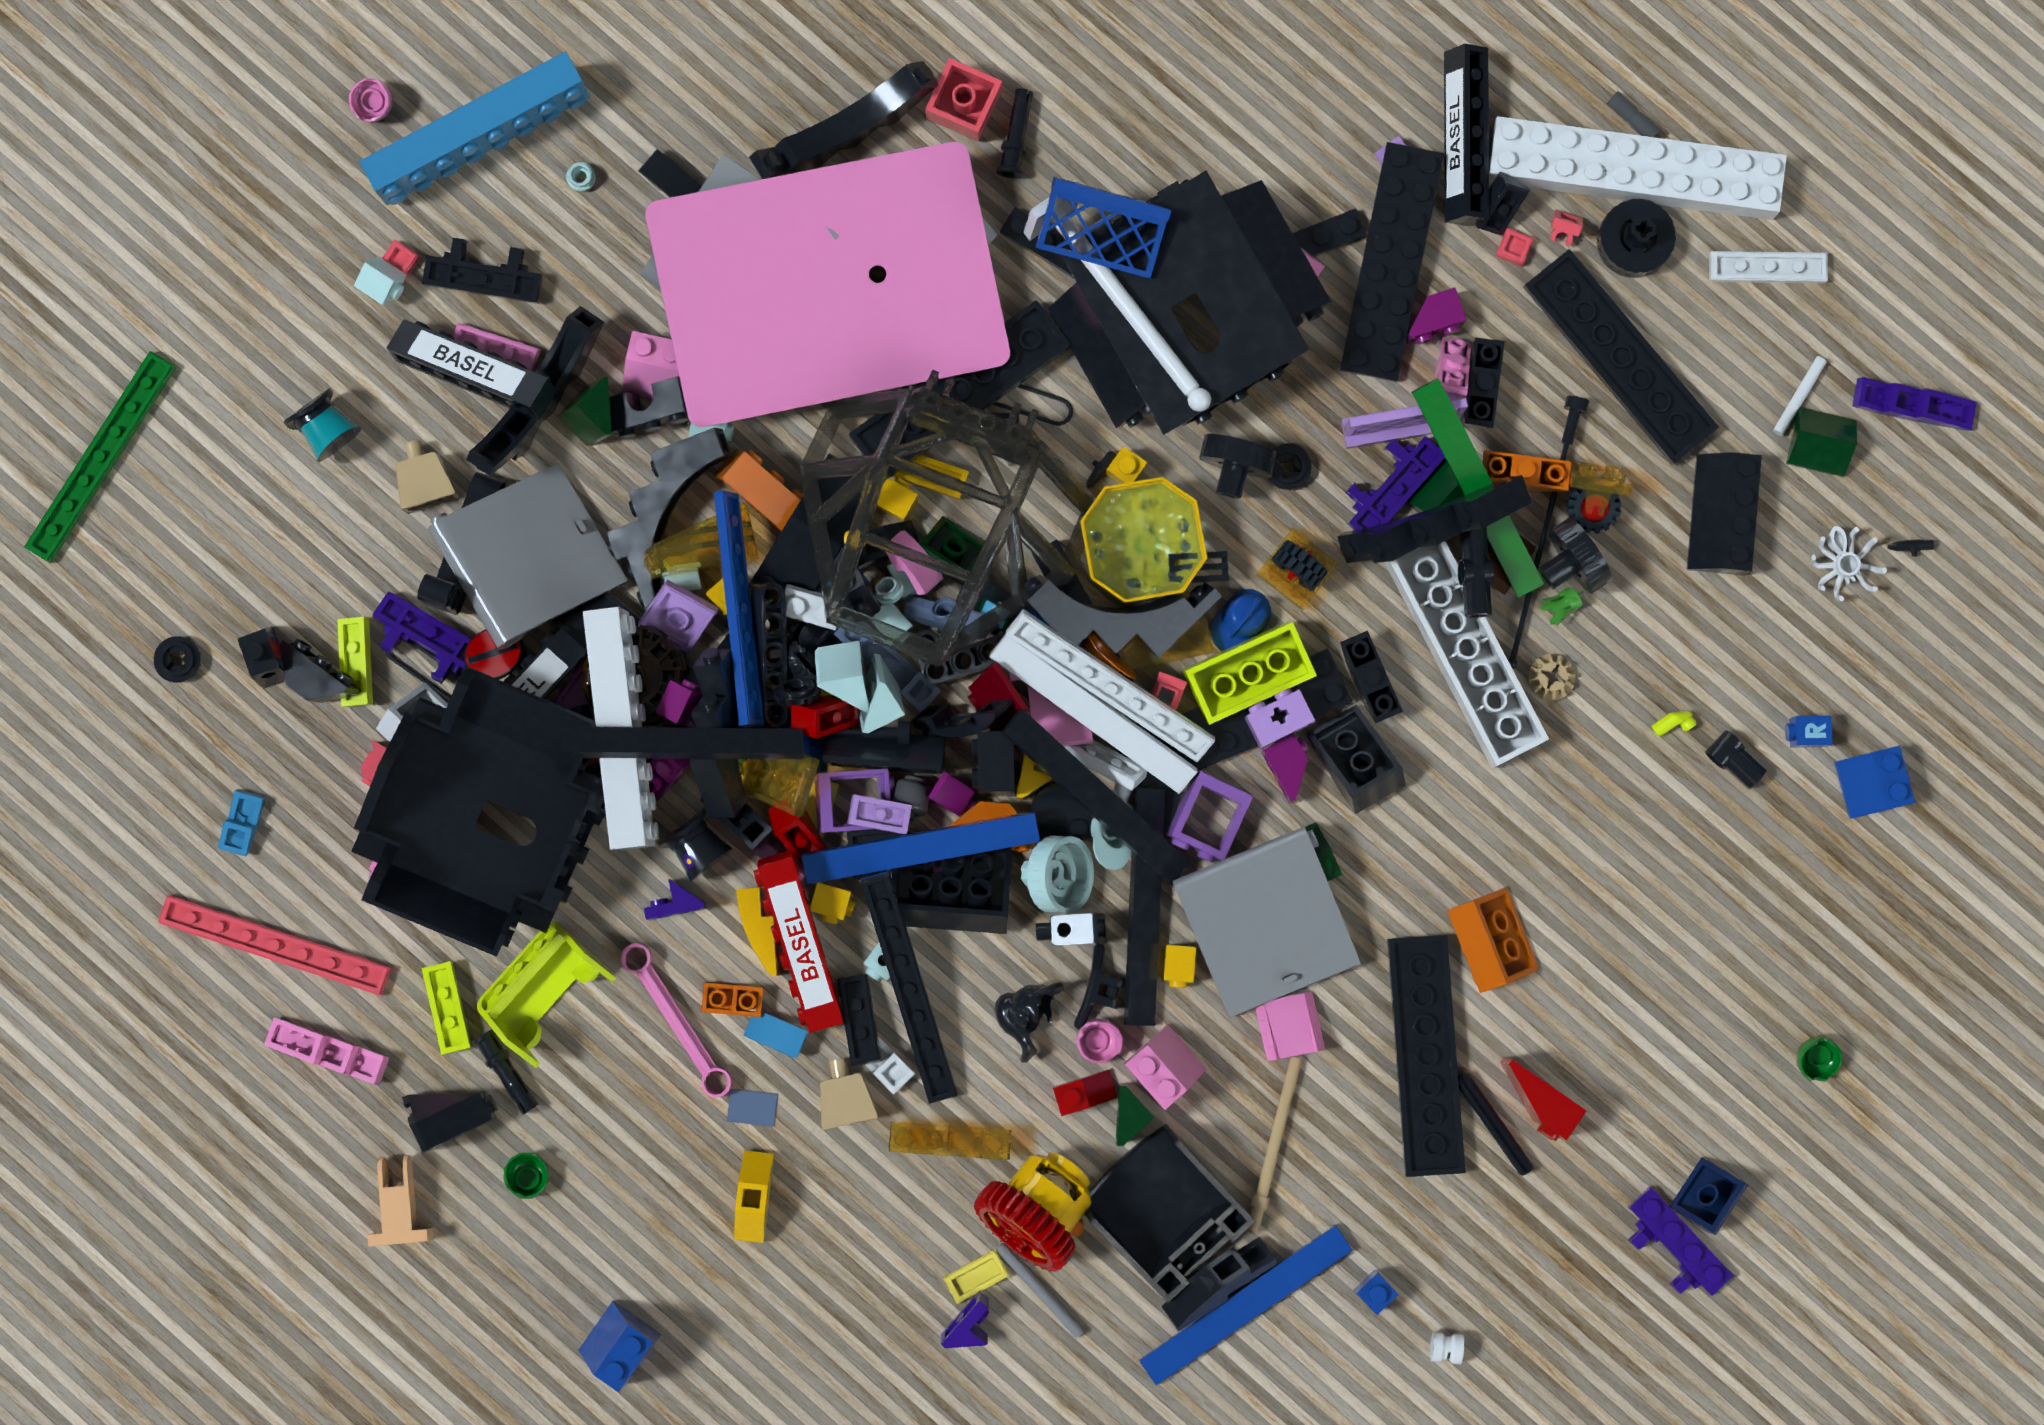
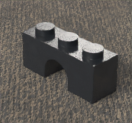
M676 376L651 384L653 401L646 410H643L639 395L623 392L610 396L612 435L619 436V439H627L636 436V431L642 429L654 431L661 429L662 423L670 421L671 424L687 421L688 415L680 377Z

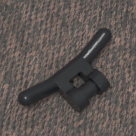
M1096 944L1093 948L1090 977L1082 1005L1074 1021V1027L1078 1030L1087 1023L1094 1004L1114 1009L1118 1008L1119 1000H1117L1119 989H1123L1124 980L1102 975L1105 947L1102 944ZM1100 983L1108 985L1105 997L1097 995Z

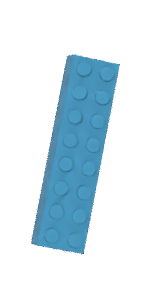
M565 51L359 162L373 189L386 205H396L403 202L409 193L429 188L433 184L432 181L443 176L446 178L455 174L458 171V167L466 163L473 164L484 157V153L492 149L500 150L509 144V140L518 135L523 137L532 133L535 130V126L544 121L545 123L553 122L560 117L561 112L569 108L573 110L581 107L586 103V99L590 95L569 55Z

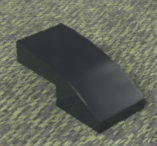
M658 149L653 152L638 170L658 190L664 192L669 198L696 193L702 187Z

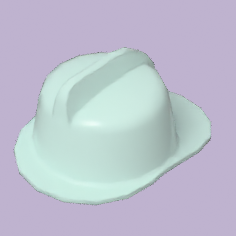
M1124 801L1130 808L1133 809V806ZM1094 817L1090 829L1096 859L1106 869L1117 870L1122 868L1128 862L1131 850Z

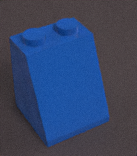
M613 1300L578 1351L592 1374L619 1392L631 1380L662 1334Z

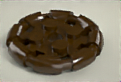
M649 625L636 627V632L632 634V638H639V647H637L639 663H635V668H638L642 673V692H638L639 703L644 704L646 721L642 722V724L657 725L667 719L656 713L658 707L651 702L658 694L663 697L669 682H664L666 678L664 671H673V681L682 683L687 666L678 645H673L667 639L668 635ZM658 646L665 652L659 659L652 653ZM587 654L582 670L585 671V682H582L586 699L594 710Z

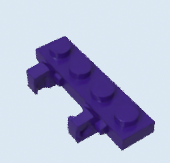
M1426 436L1414 448L1409 444L1403 448L1396 440L1392 439L1383 450H1388L1393 454V459L1396 460L1393 465L1395 470L1377 491L1373 489L1369 493L1361 491L1357 488L1356 482H1354L1345 492L1356 502L1352 508L1357 511L1347 525L1353 530H1359L1389 522L1445 458L1441 449Z
M388 591L372 614L375 620L385 625L383 632L387 635L380 644L382 650L392 655V649L400 645L401 640L406 643L411 640L435 654V660L439 661L438 669L436 672L431 673V678L440 684H443L450 672L457 674L459 669L463 670L466 665L464 652L471 639Z
M1648 1187L1628 1206L1639 1219L1635 1223L1639 1230L1628 1241L1637 1250H1640L1651 1238L1656 1243L1660 1241L1680 1263L1678 1267L1682 1272L1669 1283L1677 1293L1682 1294L1690 1285L1694 1289L1701 1285L1709 1295L1713 1296L1734 1276L1651 1187Z

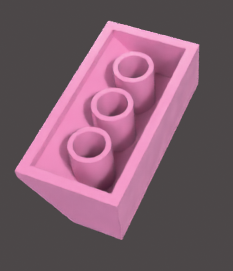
M632 331L625 359L622 393H633L641 398L653 400L651 384L676 376L679 377L672 340Z

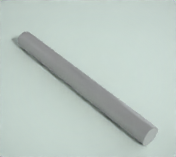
M1004 1243L996 1248L998 1254L1075 1338L1079 1337L1085 1330L1011 1249H1008V1246Z

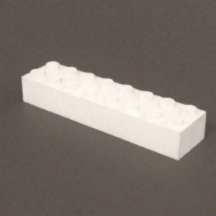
M1446 541L1434 546L1418 547L1394 561L1384 562L1491 768L1549 740L1485 617H1465L1463 585H1460L1458 581V564Z
M620 607L583 611L596 727H642V722L646 721L644 704L639 703L638 692H642V679L640 674L636 675L635 663H639V652L637 645H633L632 634L636 632L634 617L629 616V612ZM600 758L610 850H629L656 846L655 840L659 839V827L657 822H653L652 810H656V800L654 792L649 790V781L653 779L651 764L646 763V758Z

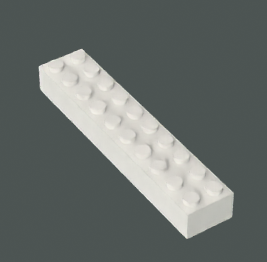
M1497 116L1492 125L1489 146V182L1493 183L1501 171L1529 188L1626 201L1630 199H1644L1663 206L1773 220L1780 212L1787 155Z

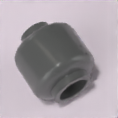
M906 775L904 779L898 780L895 783L891 801L912 805L909 821H914L915 817L926 815L930 802L929 795L932 790L927 786L926 780Z

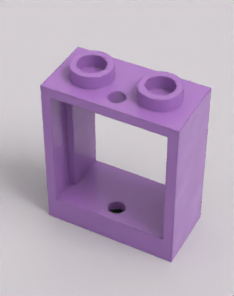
M888 769L814 774L818 833L872 829L850 824H833L830 781L877 777L878 799L890 801V792L894 791L893 775H889Z
M1197 771L1186 789L1166 836L1172 838L1171 844L1187 851L1191 847L1199 851L1197 856L1210 863H1214L1215 859L1222 861L1230 849L1253 796L1210 775ZM1201 788L1237 804L1218 849L1181 833Z

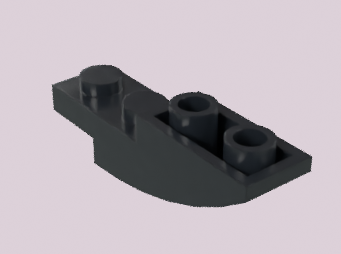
M1260 1237L1239 1250L1232 1247L1188 1280L1190 1283L1172 1300L1162 1305V1310L1176 1330L1180 1331L1227 1302L1228 1294L1277 1264L1276 1258Z

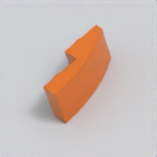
M704 983L701 1012L761 1017L763 987Z

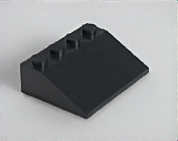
M1012 847L949 858V860L943 859L927 862V866H924L922 863L892 869V880L906 926L1007 934L1013 856ZM941 866V871L934 872V868Z

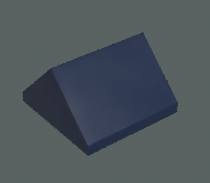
M1701 1157L1669 1207L1707 1233L1716 1235L1745 1192L1748 1184Z

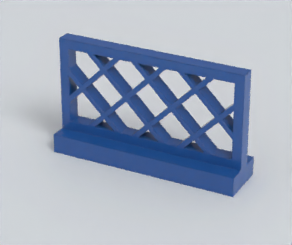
M1053 177L1051 193L1036 248L1151 279L1165 225L1169 221L1171 210L1160 205ZM1057 197L1068 200L1074 210L1061 219H1058L1053 210ZM1074 202L1084 205L1077 209ZM1090 206L1098 209L1102 219L1087 227L1080 212ZM1102 210H1106L1113 213L1109 214L1108 216H1105ZM1118 214L1124 215L1131 227L1116 235L1108 220ZM1077 215L1084 230L1069 238L1061 223ZM1051 216H1053L1055 222L1049 225ZM1131 218L1139 219L1141 221L1134 224ZM1105 222L1113 237L1097 245L1090 231ZM1146 222L1157 224L1155 237L1144 243L1137 228ZM1058 225L1066 240L1056 246L1044 243L1047 231ZM1134 231L1141 245L1126 253L1118 239ZM1087 233L1094 248L1082 254L1076 251L1072 241ZM1115 241L1122 256L1114 261L1105 260L1100 249ZM1153 243L1151 252H1149L1147 246ZM1069 244L1071 250L1064 249L1061 247ZM1144 249L1149 258L1146 269L1134 268L1128 257ZM1097 251L1100 258L1090 255ZM1125 259L1129 266L1119 264V262Z

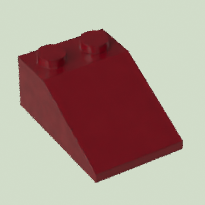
M998 662L992 664L968 687L971 694L967 698L976 711L991 700L1012 698L1013 706L987 727L990 731H1002L1019 709H1023L1031 716L1029 708Z

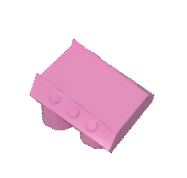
M1312 991L1276 998L1255 1007L1263 1040V1050L1266 1053L1267 1061L1326 1050Z

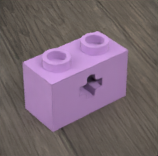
M1288 688L1275 695L1277 701L1267 706L1262 701L1248 709L1250 714L1245 717V720L1260 750L1315 722L1300 690L1292 692L1291 688ZM1274 710H1277L1278 713H1285L1286 716L1283 719V724H1280L1279 721H1272L1271 718L1274 715Z

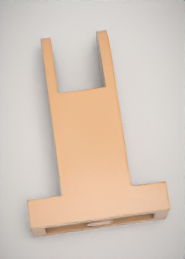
M404 1155V1185L389 1186L387 1162L385 1157H380L377 1164L382 1232H374L367 1235L368 1247L432 1240V1227L417 1228L411 1156Z

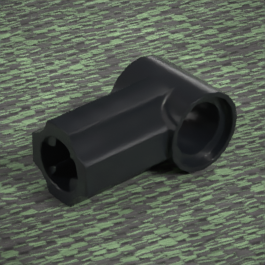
M1725 730L1705 753L1717 766L1728 770L1747 789H1751L1764 776L1767 770L1744 750V744L1735 735Z

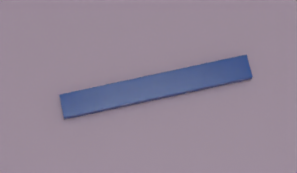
M722 490L714 492L739 726L760 727L764 726L740 501L737 493Z
M1035 811L808 852L803 853L801 857L807 884L1037 843L1040 842L1036 814Z
M1333 1225L1230 1296L1227 1302L1191 1323L1140 1358V1363L1154 1384L1158 1385L1352 1251V1248L1337 1226Z

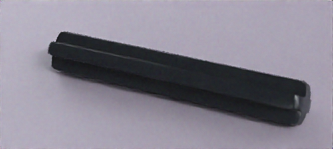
M1465 1072L1458 1076L1459 1089L1519 1175L1524 1176L1531 1172L1534 1168L1533 1164L1470 1074Z

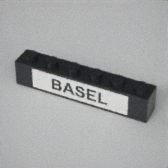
M1464 43L1444 52L1445 223L1470 226L1489 219L1488 47Z
M403 319L386 347L396 362L539 421L557 392L550 382V376L540 370L530 371L516 360H511V362L503 360L500 355L491 350L483 352L469 341L464 340L462 343L456 341L450 334L444 331L434 332L420 321L412 323Z
M562 628L557 633L553 630L550 631L541 641L544 647L537 654L531 652L520 664L524 668L516 676L511 673L503 682L546 699L587 655V650Z

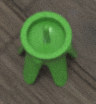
M1572 587L1565 588L1556 596L1540 600L1541 602H1547L1540 609L1543 611L1550 609L1551 613H1556L1550 619V624L1556 623L1558 626L1573 610H1578L1579 607L1583 606L1579 596L1584 592L1577 593Z

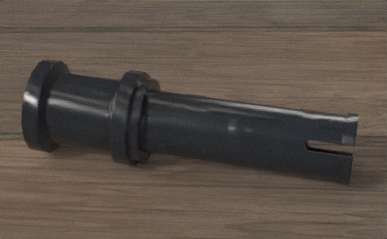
M1015 89L1007 139L1001 144V150L1003 151L1001 165L997 167L996 173L1006 178L1018 179L1022 177L1020 167L1022 156L1027 151L1024 139L1033 92H1028V89Z
M492 1029L471 1042L473 1046L478 1047L486 1059L485 1065L490 1069L493 1068L522 1115L539 1105L509 1060L510 1052L502 1047Z

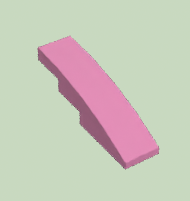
M276 1017L273 1018L264 1043L265 1046L341 1074L353 1076L374 1085H380L390 1058Z

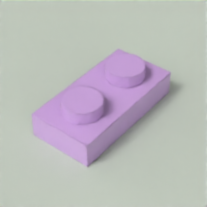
M852 795L847 824L907 834L912 805Z

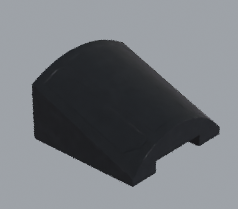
M1167 1123L1136 1144L1099 1179L1089 1191L1091 1205L1084 1213L1089 1222L1167 1303L1190 1283L1187 1278L1229 1239H1232L1234 1242L1255 1222L1252 1216Z

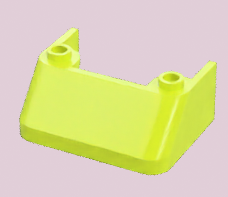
M552 921L547 933L539 931L484 992L478 1001L477 1010L507 1047L537 1068L540 1063L530 1052V1049L535 1047L541 1039L542 1030L537 1023L575 979L581 983H588L595 980L601 973L613 983L616 977L598 957L558 922Z

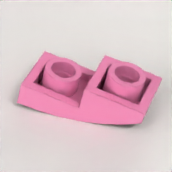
M905 530L900 531L883 547L896 571L906 572L918 595L927 594L943 579L933 560Z

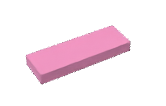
M457 323L453 338L461 343L464 340L469 341L483 352L491 350L500 355L503 360L508 362L516 360L528 370L535 372L541 350L461 323Z

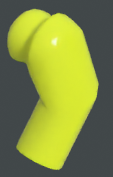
M1679 711L1667 714L1652 724L1651 727L1656 735L1661 737L1679 724L1682 730L1687 732L1696 726L1697 722L1692 717L1693 714L1691 712Z

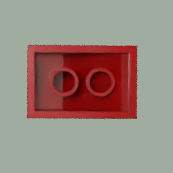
M1503 1058L1500 1063L1532 1121L1539 1125L1537 1131L1550 1140L1557 1141L1559 1138L1567 1141L1587 1110L1513 1059Z

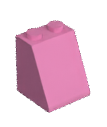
M1168 1024L1123 1063L1164 1110L1180 1098L1206 1070L1204 1065Z

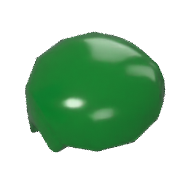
M1811 1037L1800 1045L1796 1054L1797 1066L1802 1075L1809 1081H1827L1838 1072L1843 1062L1841 1049L1832 1039L1826 1037Z
M518 1153L510 1158L506 1164L503 1179L507 1189L514 1196L520 1199H532L545 1190L549 1182V1170L546 1163L537 1154Z

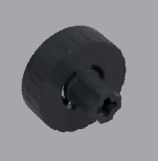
M1630 199L1613 207L1601 222L1597 233L1598 252L1603 262L1613 272L1629 278L1645 277L1660 269L1671 256L1676 242V230L1672 218L1660 205L1650 200ZM1623 231H1624V234H1623L1624 242H1625L1626 246L1631 249V251H1629V250L1624 246V244H1623V242H1622V233H1623ZM1640 232H1641L1642 234H1645V236H1644V237H1640Z
M1205 434L1199 459L1205 463L1221 468L1215 493L1234 499L1241 498L1247 475L1272 478L1278 458V452L1269 447L1220 434Z
M1569 517L1549 530L1551 542L1558 555L1539 567V571L1552 589L1574 577L1588 593L1593 594L1613 580L1611 571L1601 552L1586 531L1573 518Z

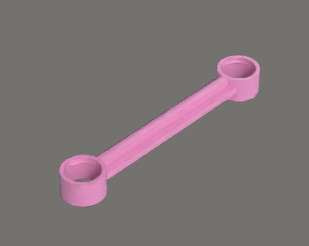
M635 943L628 945L621 955L623 967L627 971L637 974L703 1076L701 1080L703 1091L715 1098L726 1095L731 1090L733 1083L730 1073L724 1068L717 1067L651 965L653 957L650 949L643 944ZM642 948L646 951L647 961L641 969H634L627 964L626 956L630 949ZM719 1071L726 1075L727 1086L724 1091L714 1093L707 1088L706 1079L709 1074Z

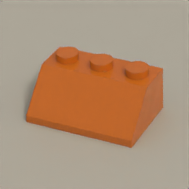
M1507 887L1447 910L1451 925L1455 929L1462 952L1466 957L1473 980L1480 993L1509 984L1539 970Z

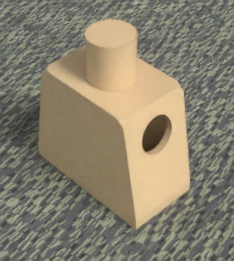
M414 440L404 445L408 459L396 463L400 506L405 513H412L460 498L439 454L435 451L425 454L421 440Z
M846 1058L829 1061L832 1079L820 1081L822 1130L879 1118V1113L863 1073L850 1075Z

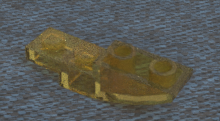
M892 1121L890 1124L889 1152L1010 1160L1012 1130Z

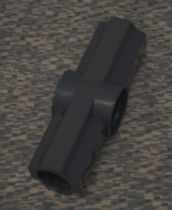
M1487 527L1479 530L1464 531L1459 534L1461 559L1457 570L1458 581L1460 585H1463L1465 617L1482 618L1492 615L1490 585L1493 582L1494 567L1492 560L1488 559Z

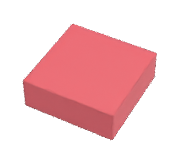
M1506 228L1495 256L1522 267L1534 238Z
M396 240L393 241L382 259L407 276L421 258Z

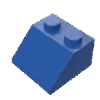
M1900 745L1834 762L1849 819L1916 803Z

